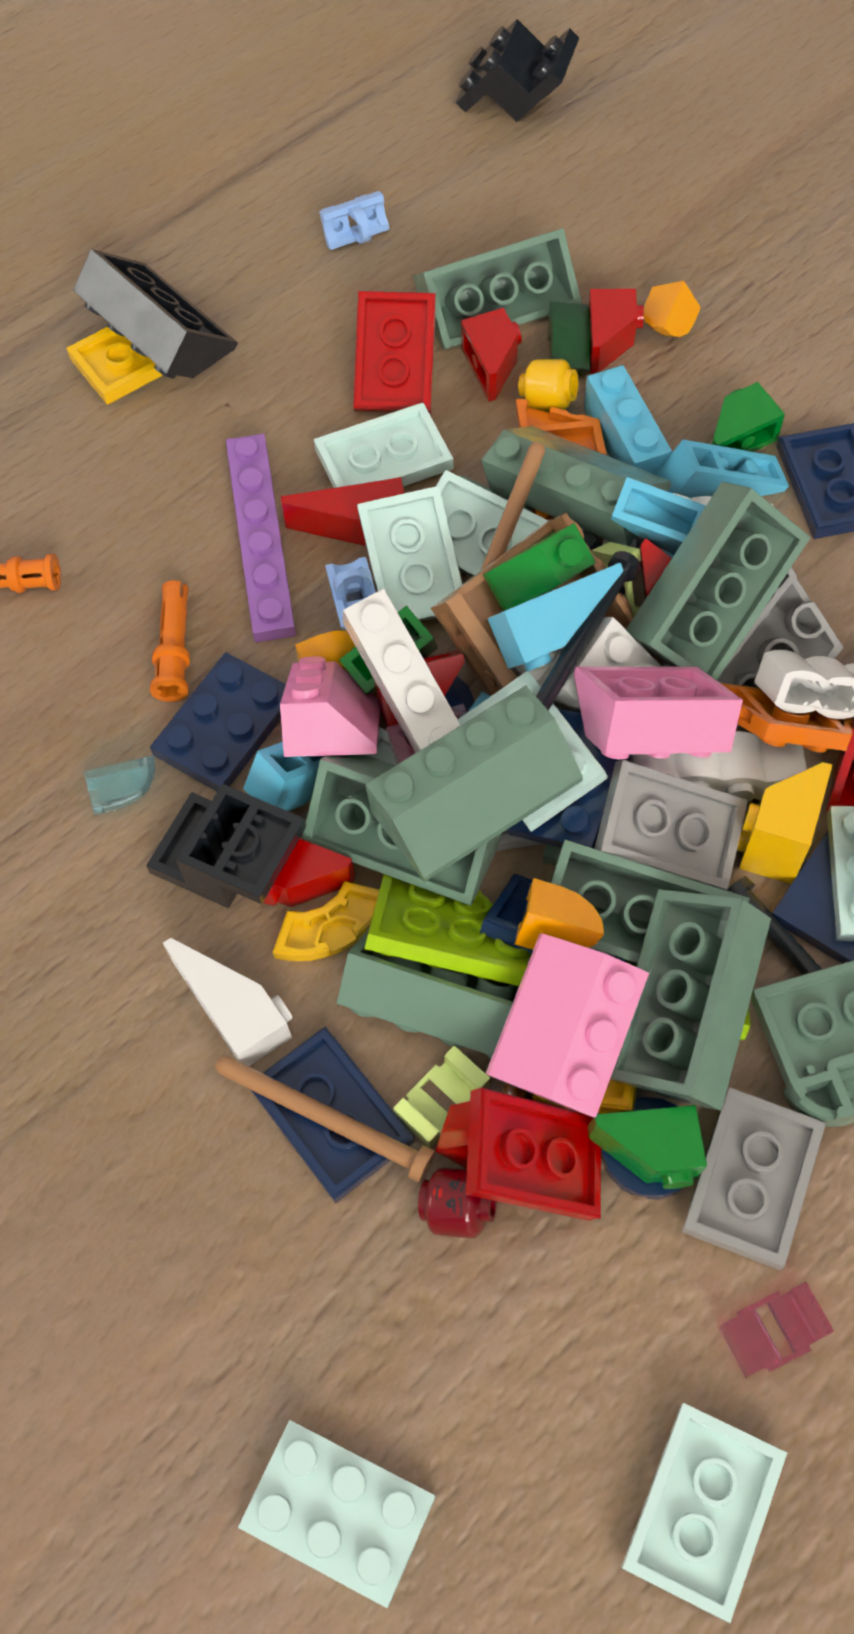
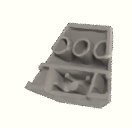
M792 567L717 679L719 683L759 688L754 681L763 655L769 651L787 650L797 653L803 659L815 656L835 659L844 648L815 602L810 600L799 583ZM664 661L661 664L662 667H672Z

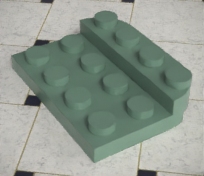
M854 960L753 989L751 1001L786 1085L783 1095L789 1105L798 1113L826 1122V1127H842L853 1124Z

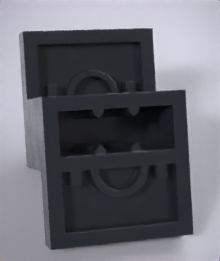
M518 19L507 29L504 26L500 27L491 38L490 45L486 49L482 46L479 47L470 58L468 64L471 68L459 83L461 91L456 104L466 113L485 94H488L516 122L519 121L562 84L580 37L569 28L559 38L554 35L544 46Z
M225 784L220 786L212 801L191 792L146 866L150 874L226 908L230 907L237 894L263 904L306 828L305 819Z

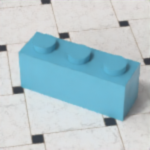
M624 365L587 376L584 410L587 416L600 420L605 449L609 457L656 475L658 469L671 455L672 450Z

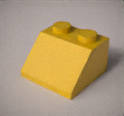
M820 763L767 787L759 805L750 803L737 851L743 852L739 869L788 884L793 883L812 843L832 768L831 764Z

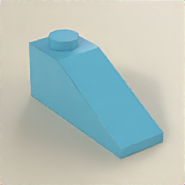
M682 440L656 472L657 476L671 481V487L668 492L684 495L689 498L713 496L722 481L752 488L760 496L785 492L789 487L776 456L689 440Z
M621 563L487 618L507 668L510 669L524 664L526 671H530L551 662L552 659L549 653L567 644L624 570Z
M283 742L261 749L256 753L243 789L250 796L283 810L291 811L311 800L320 759L325 756L284 757Z

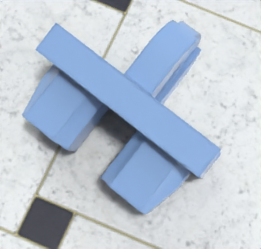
M380 191L368 195L365 194L356 197L354 200L319 211L326 245L330 250L355 241L362 244L372 239L371 236L390 230L384 209V196ZM348 215L353 220H355L358 225L350 227Z
M366 557L358 558L354 562L345 565H325L341 631H347L343 624V610L376 593Z

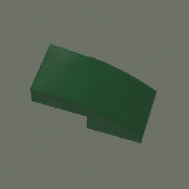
M550 301L548 320L549 359H564L569 363L571 369L576 370L578 375H587L590 370V320L588 305Z

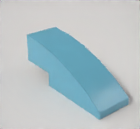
M627 477L611 520L642 539H648L657 547L675 555L706 505Z

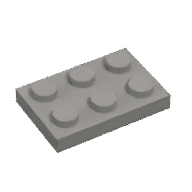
M620 760L615 762L594 849L716 888L728 890L748 800L626 760Z
M729 1087L705 1156L707 1167L699 1175L681 1232L781 1271L786 1264L826 1122Z

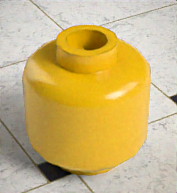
M564 359L533 360L529 363L526 372L522 373L519 377V395L529 401V408L550 411L551 407L565 410L571 401L576 400L578 394V374L575 369H571L569 363Z

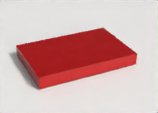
M358 291L354 411L396 412L424 403L429 414H431L436 293Z
M482 1087L472 1090L470 1094L466 1195L588 1221L600 1219L601 1147L588 1138L587 1127L593 1117Z

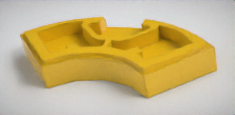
M344 881L338 894L324 906L306 912L287 911L273 950L274 958L285 961H312L335 955L356 944L370 927L380 890Z

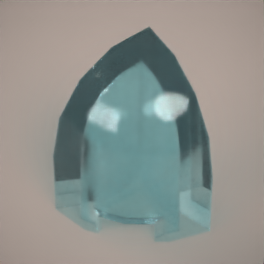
M154 755L84 769L83 772L94 815L122 809L137 802L148 791L155 774Z

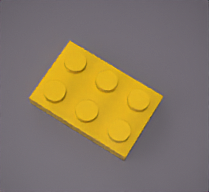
M108 326L66 348L70 360L106 405L163 376L155 370V363L150 358L135 352L130 347L131 341L124 336L116 334Z

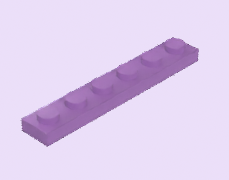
M265 434L226 439L254 641L261 642L296 636Z

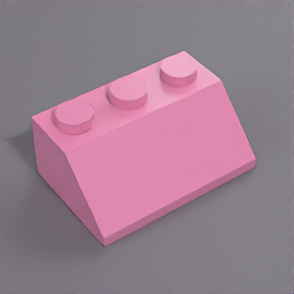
M312 656L300 659L299 663H292L280 702L284 757L377 754L381 718L379 700L372 693L367 695L355 679L337 662H325L323 657Z
M575 667L574 679L585 736L601 750L604 756L613 759H626L629 757V754H646L655 758H668L671 756V753H687L696 757H709L713 752H731L743 700L699 667Z
M540 933L486 1075L571 1110L596 1118L649 972L608 954Z

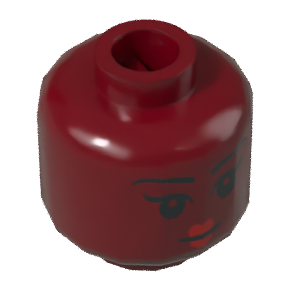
M439 1168L432 1174L430 1180L425 1179L422 1182L418 1197V1213L420 1219L426 1221L429 1230L433 1234L472 1239L479 1236L486 1222H493L496 1215L497 1201L466 1195L467 1170Z

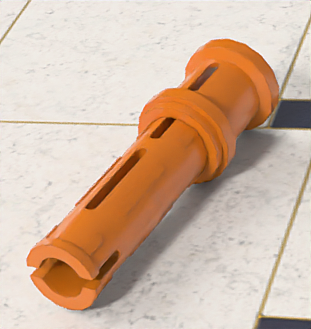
M47 554L45 558L26 560H23L21 556H12L11 559L7 560V563H0V588H10L11 591L16 593H25L27 588L48 587L50 591L60 589L61 568L56 554Z
M177 580L167 581L162 585L159 646L152 652V663L156 668L155 678L150 682V693L154 698L164 702H177L185 699L188 696L189 688L185 681V669L190 665V654L185 648L186 608L189 588L184 583L181 586L180 593L181 581Z

